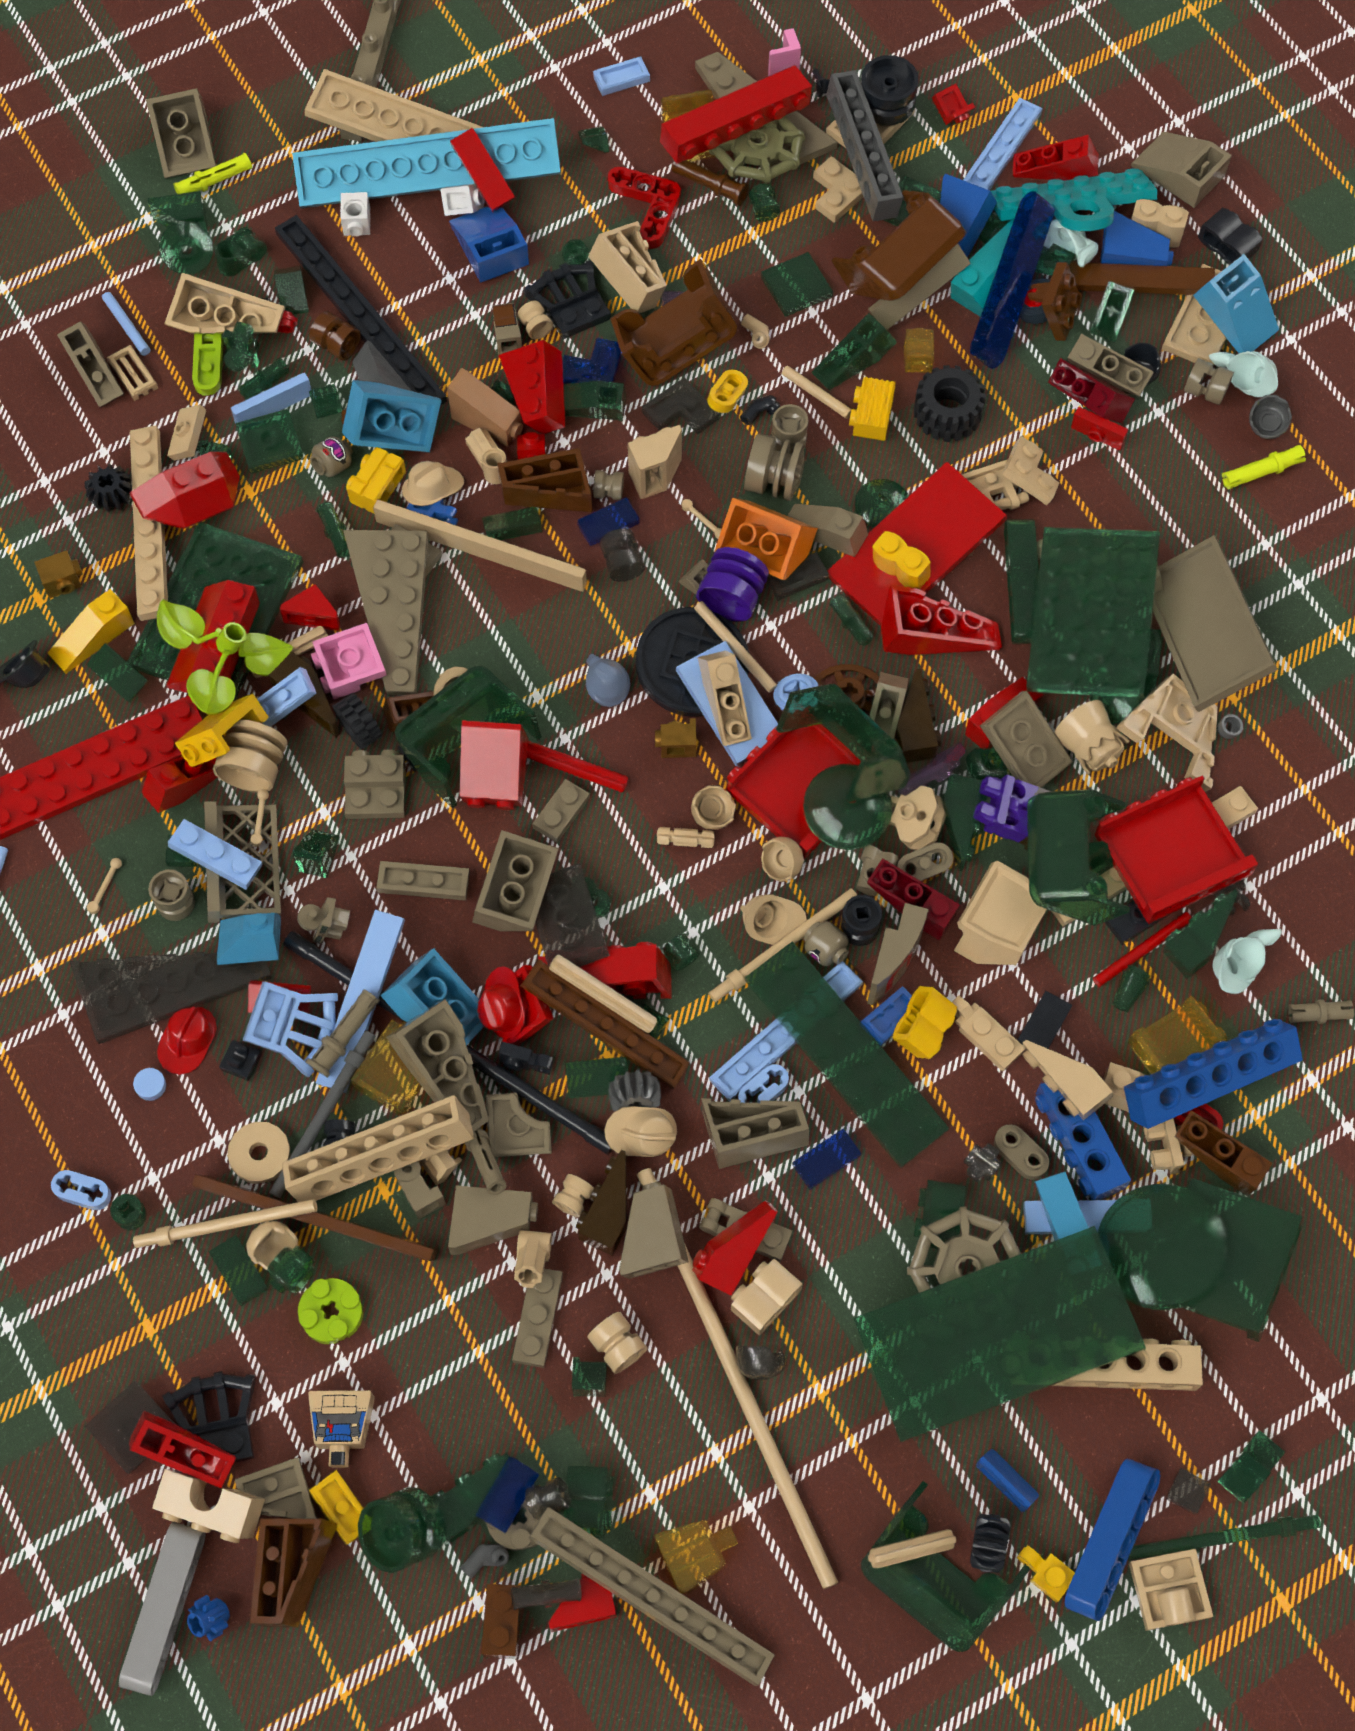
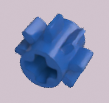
M205 1595L196 1600L194 1606L188 1609L190 1614L187 1617V1624L192 1634L196 1637L201 1638L207 1635L208 1640L212 1641L222 1635L223 1630L229 1626L227 1624L230 1618L229 1609L221 1599L215 1598L210 1601L209 1596Z

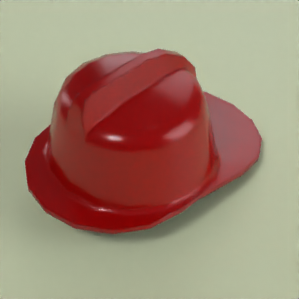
M502 966L492 971L487 978L484 991L477 1005V1013L480 1022L486 1028L493 1030L499 1037L505 1039L515 1038L521 1032L525 1023V1010L516 974L512 969Z
M189 1006L180 1009L171 1016L157 1049L158 1060L164 1069L172 1074L182 1075L190 1073L199 1067L207 1054L217 1030L216 1019L210 1011L203 1007Z

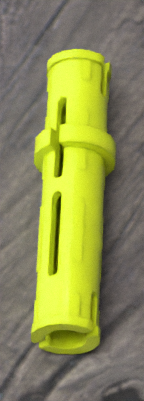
M243 153L203 172L200 170L194 172V176L173 183L174 189L180 199L200 190L205 192L208 190V187L244 171L251 170L252 164L247 154Z
M1297 445L1283 452H1272L1269 454V457L1222 473L1223 483L1229 490L1274 472L1279 474L1285 468L1305 462L1306 458L1302 457L1305 456V451L1301 445Z

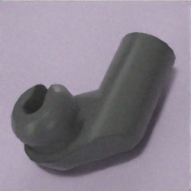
M481 1544L462 1564L460 1569L473 1579L483 1566H505L509 1561L508 1550L500 1544Z

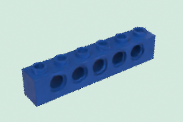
M1280 1019L1268 1020L1257 1029L1243 1031L1234 1039L1218 1042L1213 1045V1048L1202 1053L1190 1054L1187 1056V1059L1179 1063L1165 1065L1156 1073L1136 1078L1133 1083L1124 1086L1131 1121L1149 1129L1302 1061L1297 1028Z

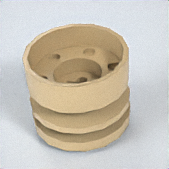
M239 720L226 731L223 739L229 746L230 751L216 758L213 767L214 774L227 784L242 790L258 792L261 789L270 791L273 788L278 773L277 764H280L283 759V752L288 744L287 740L280 732L267 725L250 720Z

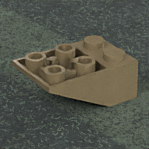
M1162 132L1132 162L1131 166L1142 170L1148 178L1195 208L1225 177L1232 155L1211 141Z

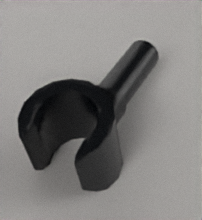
M814 68L812 73L816 79V96L820 98L822 94H827L830 79H824L818 69Z

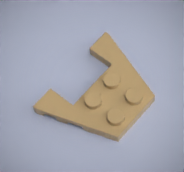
M1172 674L1119 723L1116 729L1138 743L1144 740L1150 723H1152L1194 754L1184 778L1192 777V779L1203 775L1205 778L1201 786L1206 792L1212 788L1213 779L1210 778V767L1214 766L1215 756L1211 754L1212 741L1216 740L1218 706L1213 704L1198 712L1191 701L1184 682Z

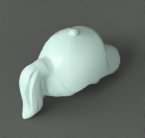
M1057 219L1034 222L1030 226L1036 230L1033 244L1038 249L1052 253L1055 257H1062L1069 262L1077 259L1078 266L1081 268L1089 263L1098 252V244L1086 238L1085 231L1067 229Z
M1246 351L1235 355L1228 352H1217L1209 355V359L1216 366L1227 368L1234 372L1231 382L1243 393L1254 397L1271 395L1276 391L1278 387L1277 367L1272 360L1261 353Z
M1257 930L1247 937L1228 941L1217 952L1212 965L1214 974L1219 979L1221 989L1230 994L1243 992L1255 980L1256 975L1265 964V946L1274 944L1281 936L1282 930Z

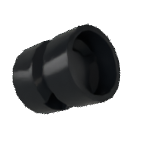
M857 895L846 902L842 913L841 931L847 935L848 943L854 946H865L876 939L882 919L880 904L868 895Z

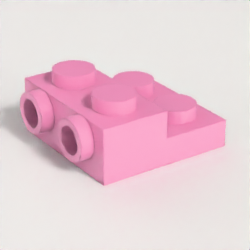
M367 623L312 641L315 652L311 653L316 670L322 668L324 676L320 677L325 694L331 692L333 700L360 691L361 684L387 676Z

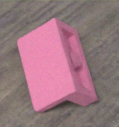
M794 28L784 30L783 48L769 52L768 76L793 65H796L800 70L801 47Z

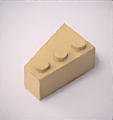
M636 221L599 234L588 257L628 306L642 313L656 307L667 285L656 260L651 259L649 255V244L647 240L642 239L639 232L641 226Z

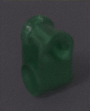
M249 227L240 228L236 233L215 246L214 252L219 272L228 277L237 275L252 263L262 259L266 254L267 245L263 241H258L253 236V231Z

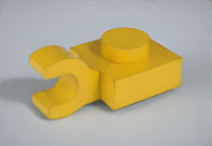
M1027 1545L1016 1558L1035 1572L1030 1582L1053 1601L1059 1602L1069 1588L1075 1572L1052 1553L1048 1554L1046 1559L1043 1560L1034 1549Z

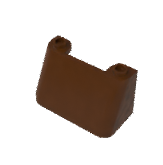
M701 259L690 265L683 274V280L688 290L658 310L643 318L637 310L625 309L610 318L622 355L647 385L656 386L662 384L730 340L737 331L734 317L711 273Z

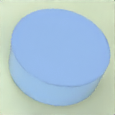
M146 1068L137 1073L133 1086L139 1097L151 1101L163 1095L166 1089V1080L159 1070Z

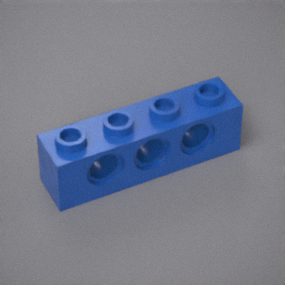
M1045 1082L1040 1084L1036 1092L1037 1096H1035L1036 1105L1042 1114L1046 1113L1051 1122L1049 1124L1051 1134L1056 1141H1061L1065 1149L1063 1154L1068 1166L1071 1169L1075 1168L1080 1178L1078 1179V1184L1082 1193L1085 1196H1089L1091 1200H1101L1126 1189L1131 1182V1178L1096 1112H1093L1085 1120L1079 1114L1075 1117L1064 1115L1058 1108L1066 1100L1058 1090L1053 1093ZM1073 1133H1083L1087 1137L1088 1142H1077L1073 1137ZM1087 1161H1098L1102 1166V1170H1092L1088 1166Z

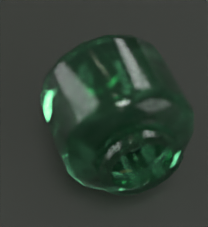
M297 1245L294 1248L284 1247L268 1265V1273L272 1277L268 1282L281 1294L286 1290L291 1293H299L315 1274L313 1267L315 1260Z

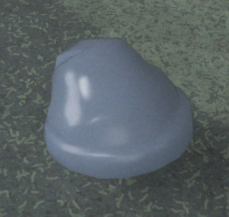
M589 654L586 660L589 666L586 675L588 694L601 706L612 707L619 705L626 699L630 690L631 683L627 671L614 660L602 659L594 654Z

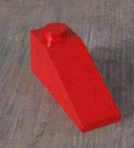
M1022 676L989 699L968 719L965 735L987 753L993 745L980 725L1022 691H1027L1035 704L1044 697V694Z
M766 1200L708 1241L703 1250L700 1249L693 1260L692 1270L698 1280L732 1296L777 1214V1210L771 1203Z
M143 1411L129 1440L131 1451L219 1488H222L236 1459V1456L186 1429L146 1411Z

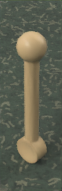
M690 499L683 500L682 509L694 514L719 539L722 528H717L697 511Z
M261 789L257 793L259 805L255 832L250 838L251 844L255 847L262 844L260 833L265 800L269 797V793L265 789Z
M113 858L111 860V868L94 901L87 904L89 913L96 914L99 912L100 906L98 904L116 869L122 866L121 859Z

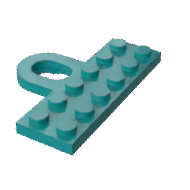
M1135 168L1127 169L1124 173L1117 174L1103 172L1095 177L1076 176L1073 180L1066 181L1052 179L1044 184L1025 183L1022 187L1015 188L1001 186L991 191L997 201L994 211L1001 221L1054 214L1063 227L1075 231H1094L1110 226L1114 221V205L1135 203L1136 200L1140 199L1157 200V188L1142 170ZM1090 210L1095 212V214L1079 215L1074 213V211Z

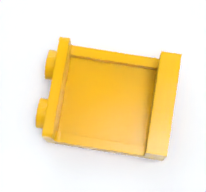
M252 693L233 701L225 711L206 716L175 744L183 758L191 767L225 755L230 751L222 735L225 736L226 731L239 720H250L263 723L269 717Z

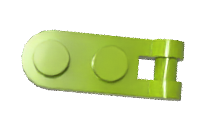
M194 333L192 380L195 390L201 395H213L221 388L224 333Z

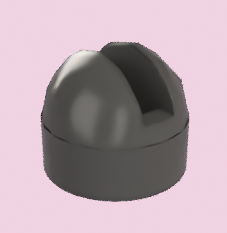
M1234 714L1225 715L1217 725V732L1225 739H1233L1243 730L1242 720ZM1227 722L1230 723L1228 730L1226 729Z

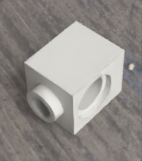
M367 192L341 193L340 219L344 236L370 235V204Z

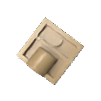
M1196 1549L1129 1562L1146 1631L1213 1617Z

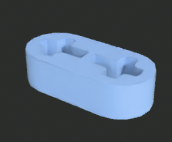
M773 1064L767 1066L740 1090L738 1100L746 1103L747 1094L754 1096L761 1091L762 1093L758 1096L757 1103H760V1100L774 1101L787 1089L789 1081L788 1072L781 1065ZM770 1074L774 1077L781 1076L780 1085L773 1083L768 1088L765 1087L769 1083Z
M63 1170L58 1172L51 1181L52 1191L62 1201L91 1210L104 1209L111 1201V1190L99 1179L70 1170ZM70 1179V1182L75 1187H78L77 1191L67 1188L65 1193H63L60 1184L67 1183ZM99 1188L103 1196L101 1198L96 1197L94 1202H92V1198L85 1193V1190L96 1192Z

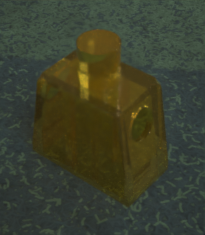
M706 1520L654 1535V1540L676 1589L684 1596L725 1568L726 1562L721 1552L738 1544L730 1525L712 1534Z

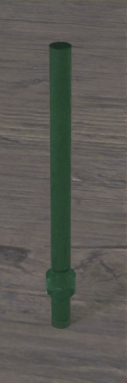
M1317 1514L1293 1518L1290 1515L1278 1517L1275 1522L1133 1546L1128 1560L1280 1535L1281 1538L1295 1536L1296 1532L1321 1528V1522Z

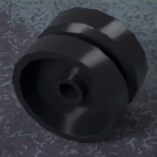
M883 55L872 59L865 65L862 71L861 85L874 120L880 125L902 123L912 115L915 109L918 72L908 60L896 55Z

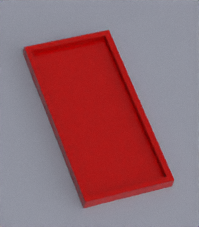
M946 462L868 533L867 538L855 557L845 554L826 571V576L881 626L889 587L891 585L903 586L896 576L881 571L873 561V545L884 531L897 534L905 541L908 547L922 551L929 558L930 578L920 589L927 594L1007 520V515Z

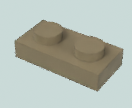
M565 779L533 822V829L558 843L590 799V793Z

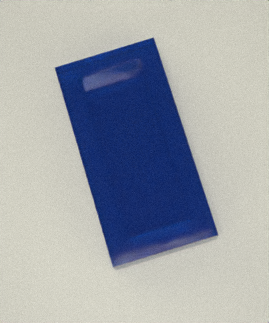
M627 497L577 520V525L590 546L640 524V518Z
M842 1129L793 1161L792 1166L809 1190H811L859 1158L861 1152L846 1131Z
M509 1456L475 1516L506 1534L539 1474L514 1457Z

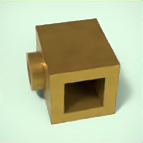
M67 550L34 562L49 599L61 594H69L75 589L82 587L78 576L83 575L78 560H71Z

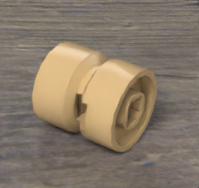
M616 1312L603 1320L587 1336L598 1352H605L604 1361L614 1374H618L631 1366L648 1349L637 1333H630L631 1325L621 1312Z

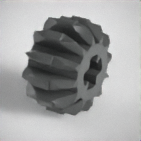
M639 1069L632 1073L626 1071L625 1075H617L615 1080L609 1083V1099L613 1111H617L622 1107H658L660 1105V1083L657 1077L652 1076L648 1071L640 1073Z

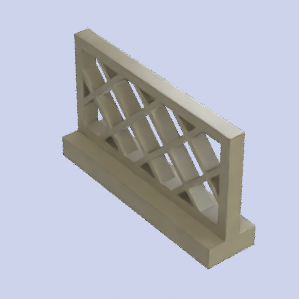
M216 801L204 802L205 831L227 843L233 838L244 847L242 851L251 853L256 859L262 861V865L264 864L273 872V876L265 884L256 876L252 881L260 889L249 898L238 889L240 886L234 885L229 880L206 868L208 923L220 922V918H233L256 913H277L281 916L276 804L264 806L263 814H270L271 822L261 829L260 835L272 845V849L263 857L253 848L251 842L247 843L237 835L246 824L255 831L256 824L251 820L257 815L258 805L216 806ZM235 814L242 821L231 830L223 823V815ZM270 829H271V837L267 834V832H268ZM223 831H225L228 834L224 839ZM271 856H272V864L268 861V859H269ZM225 885H226L228 888H230L226 893H225ZM266 892L274 899V908H261L254 901ZM233 893L245 901L239 909H226V900Z

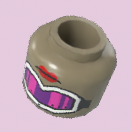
M330 436L312 448L310 456L311 465L319 475L334 477L350 467L352 463V448L347 441L341 440L336 436Z
M830 921L816 922L804 936L805 951L822 966H829L834 962L838 965L849 953L846 949L849 942L847 935Z

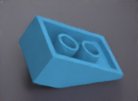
M353 380L342 433L352 445L430 452L441 399L382 383Z
M434 948L415 960L380 995L394 1012L406 1022L446 999L463 1025L466 1045L484 1027L477 1013L479 998Z

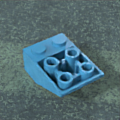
M1245 254L1193 295L1238 353L1253 352L1279 331L1262 277Z

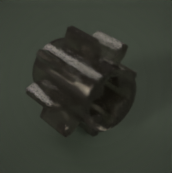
M987 1143L983 1148L976 1144L963 1162L969 1167L966 1175L977 1183L981 1178L990 1181L1002 1165V1162L997 1159L1000 1151L990 1143Z

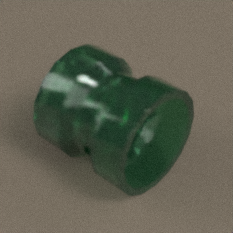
M759 184L749 192L750 202L754 206V216L760 222L771 221L780 214L779 203L775 200L776 193L774 187L770 184Z

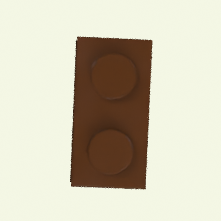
M487 1584L481 1654L484 1658L518 1660L523 1598L521 1585Z

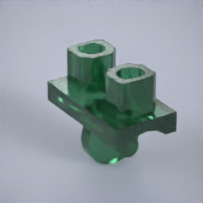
M237 321L233 331L224 330L222 338L227 348L224 361L227 368L231 371H242L248 364L252 368L257 369L260 363L256 353L259 343L254 337H251L254 330L250 324Z

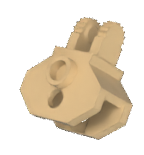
M920 786L907 796L900 795L899 798L887 794L883 795L881 801L890 807H895L893 815L877 811L875 818L895 826L899 839L909 849L916 851L937 841L947 814L942 798L935 795L932 788ZM934 820L935 825L931 828V823Z

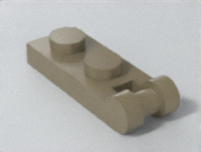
M711 1198L707 1206L709 1212L706 1218H702L699 1228L706 1233L717 1236L746 1215L747 1212L727 1205L719 1199ZM721 1215L729 1218L726 1227L718 1224ZM771 1223L756 1253L781 1262L791 1238L792 1230Z

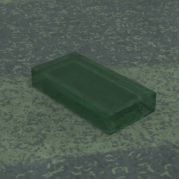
M237 1235L208 1251L240 1306L269 1290Z

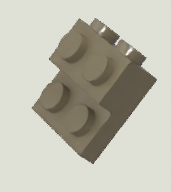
M357 750L352 752V756H345L346 819L405 818L406 763L404 755H399L395 750H384L381 752V755H370L367 751Z

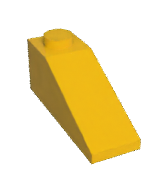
M109 589L84 608L47 652L48 655L67 674L135 624L128 607Z

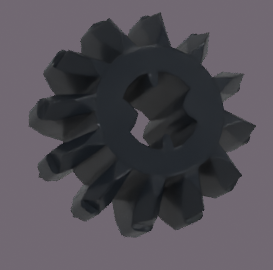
M109 463L106 469L98 466L97 473L89 472V480L85 481L84 487L88 501L93 503L95 508L100 510L104 507L109 513L112 507L121 510V503L129 504L132 480L130 475L125 473L121 466L114 469Z
M982 1513L977 1517L970 1556L972 1568L980 1569V1571L987 1573H999L1003 1569L1010 1531L1008 1519L1002 1518L1000 1515Z

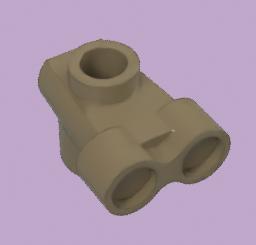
M866 845L861 856L863 866L856 889L865 895L877 896L878 893L867 884L869 877L882 858L896 866L899 860L898 856L890 852H883L874 846Z

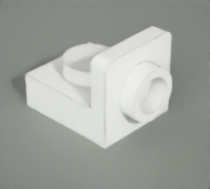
M475 184L440 189L445 216L474 213L484 208L485 200Z

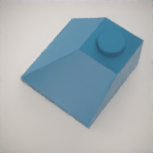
M256 913L220 920L217 965L279 960L281 916L277 913Z

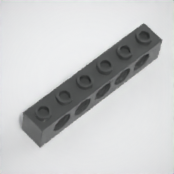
M852 70L831 74L826 96L872 221L896 218L900 211L903 195L857 71Z

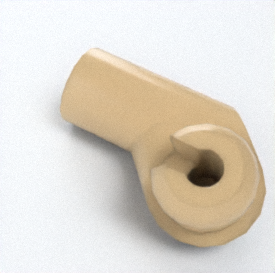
M749 314L745 315L741 326L752 332V343L756 348H765L770 341L768 326Z

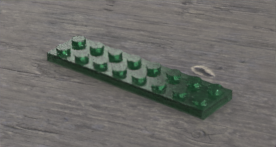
M793 941L745 977L746 983L900 1168L904 1167L948 1132L950 1128Z

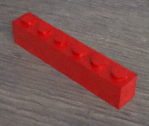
M793 65L662 123L660 143L677 164L692 159L696 155L709 149L712 150L731 139H737L749 131L757 130L767 123L783 118L787 114L804 109L810 104L812 85L796 65Z

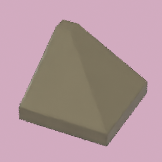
M703 559L700 560L678 582L696 594L702 578L707 574L708 564Z

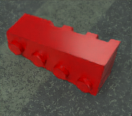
M639 942L636 946L632 947L611 945L605 950L596 951L590 948L579 949L577 953L568 954L555 951L550 952L548 956L538 957L539 960L550 966L554 957L561 955L619 994L633 996V999H646V993H661V999H672L671 964L659 947L651 942Z

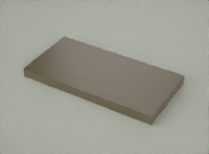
M1215 535L1158 566L1163 590L1146 597L1191 701L1198 712L1278 670Z

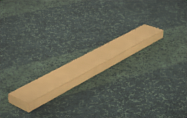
M377 500L373 507L376 522L392 528L397 524L408 531H427L431 541L582 592L587 585L586 570L584 568L382 500Z

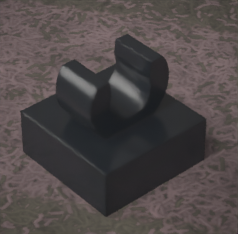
M232 1040L219 1068L223 1072L249 1081L262 1053L258 1049Z

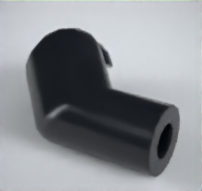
M772 395L753 400L742 413L740 419L744 424L751 425L760 412L764 410L773 415L780 407V403Z

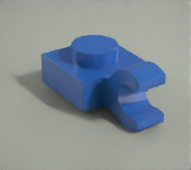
M443 499L428 506H417L409 503L406 508L453 525L458 523V519L453 518L457 513V509L452 506H445Z

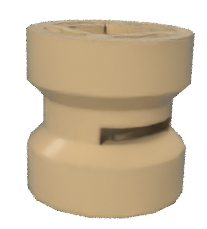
M530 301L518 310L517 317L526 326V332L531 339L543 338L552 330L553 322L548 315L544 314V308L539 301Z
M567 1174L563 1181L564 1189L555 1195L552 1203L563 1212L578 1218L584 1210V1200L591 1197L594 1188L585 1180L575 1175Z

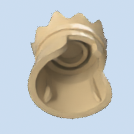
M1100 700L1089 701L1074 709L1060 722L1054 732L1062 746L1075 754L1076 759L1087 775L1091 773V770L1099 771L1107 767H1115L1119 762L1117 759L1124 750V743L1130 742L1123 733L1111 724L1105 706Z

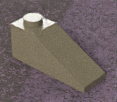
M80 321L57 334L100 408L124 395L99 346L83 322Z
M794 504L787 515L818 528L814 538L815 542L853 557L856 556L868 536L864 517L839 507Z

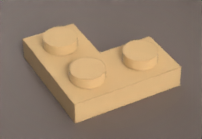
M832 156L814 171L813 178L828 189L816 201L815 209L835 223L863 198L856 175Z
M1020 436L1013 446L1002 475L1045 505H1048L1054 498L1059 482L1050 474L1037 467L1044 451L1035 443Z

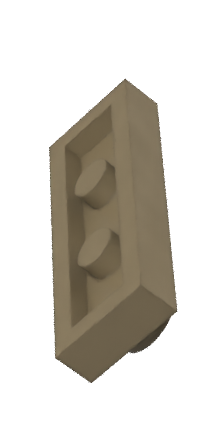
M380 861L376 889L378 893L466 900L470 870L469 868Z
M544 1268L542 1282L537 1283L533 1288H527L512 1358L513 1363L545 1368L563 1272Z

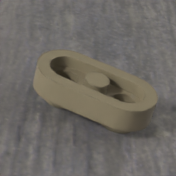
M933 843L904 855L898 860L896 866L905 871L906 865L912 866L914 874L911 876L923 881L950 868L953 862V853L947 845ZM933 854H937L940 857V864H935L932 861Z
M1005 1125L997 1131L994 1138L996 1151L1019 1174L1029 1180H1036L1044 1176L1049 1167V1158L1038 1144L1016 1125ZM1008 1135L1014 1136L1016 1143H1008L1005 1137ZM1028 1158H1037L1039 1165H1031Z

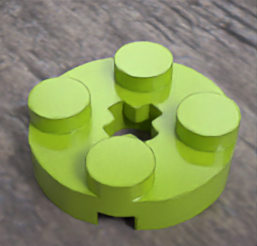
M335 1278L318 1279L312 1283L300 1299L298 1306L299 1323L313 1340L322 1344L339 1343L338 1341L352 1336L362 1322L363 1306L360 1296L353 1286L343 1280ZM330 1303H335V1308L339 1311L338 1315H332L330 1319H326L325 1312L322 1311L323 1308L329 1306Z

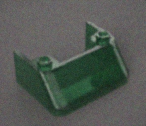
M474 666L468 669L401 721L395 729L398 744L423 780L451 808L457 806L448 782L451 776V768L444 758L461 745L462 720L521 724L537 741L542 738L535 712L489 669L483 666Z
M827 684L790 692L776 728L779 733L823 724L861 761L845 797L848 802L906 787L911 772L901 747L896 740L892 739L861 710L839 686Z
M1093 789L1041 792L1029 798L1027 803L1029 893L1037 906L1093 926L1129 913L1128 906L1108 899V886L1105 879L1098 873L1090 871L1088 821L1093 822L1125 808V802Z
M921 1482L872 1548L923 1536L927 1533L929 1528L927 1518L913 1506L928 1486L926 1482ZM869 1550L861 1562L862 1572L871 1583L944 1644L957 1652H965L970 1649L1011 1598L1031 1569L1025 1564L1010 1584H1008L994 1573H984L974 1582L940 1553L876 1569L868 1561Z

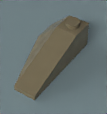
M445 999L414 1017L386 1036L404 1065L434 1103L453 1095L456 1096L468 1111L474 1132L488 1122L489 1118L480 1086L477 1084L474 1075L472 1057L467 1050L463 1025Z

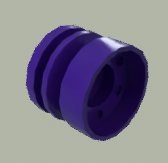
M732 547L718 548L707 567V574L702 578L698 587L696 598L699 602L703 601L711 611L722 615L730 621H746L754 612L758 602V595L763 591L764 584L769 577V570L759 558L747 551Z

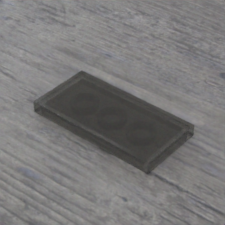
M581 863L551 873L535 921L548 966H550V963L557 955L563 956L578 967L610 956Z

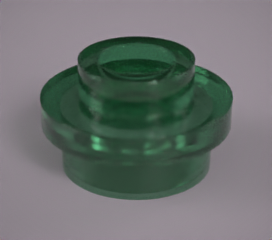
M572 239L563 247L562 256L564 261L570 265L583 264L588 259L589 250L583 241Z

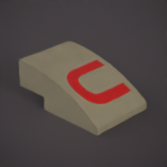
M905 903L898 930L885 929L867 1004L874 1005L897 984L907 970L919 946L929 909Z

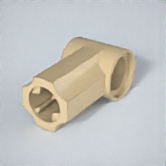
M475 429L465 439L466 444L482 468L485 480L491 484H500L497 464L507 462L505 452L497 447L487 429Z
M519 1231L514 1280L521 1283L522 1287L533 1288L537 1283L542 1282L545 1262H549L552 1233Z

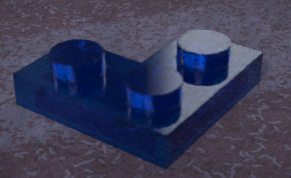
M597 338L590 360L564 355L562 360L563 384L611 394L622 356L618 342Z

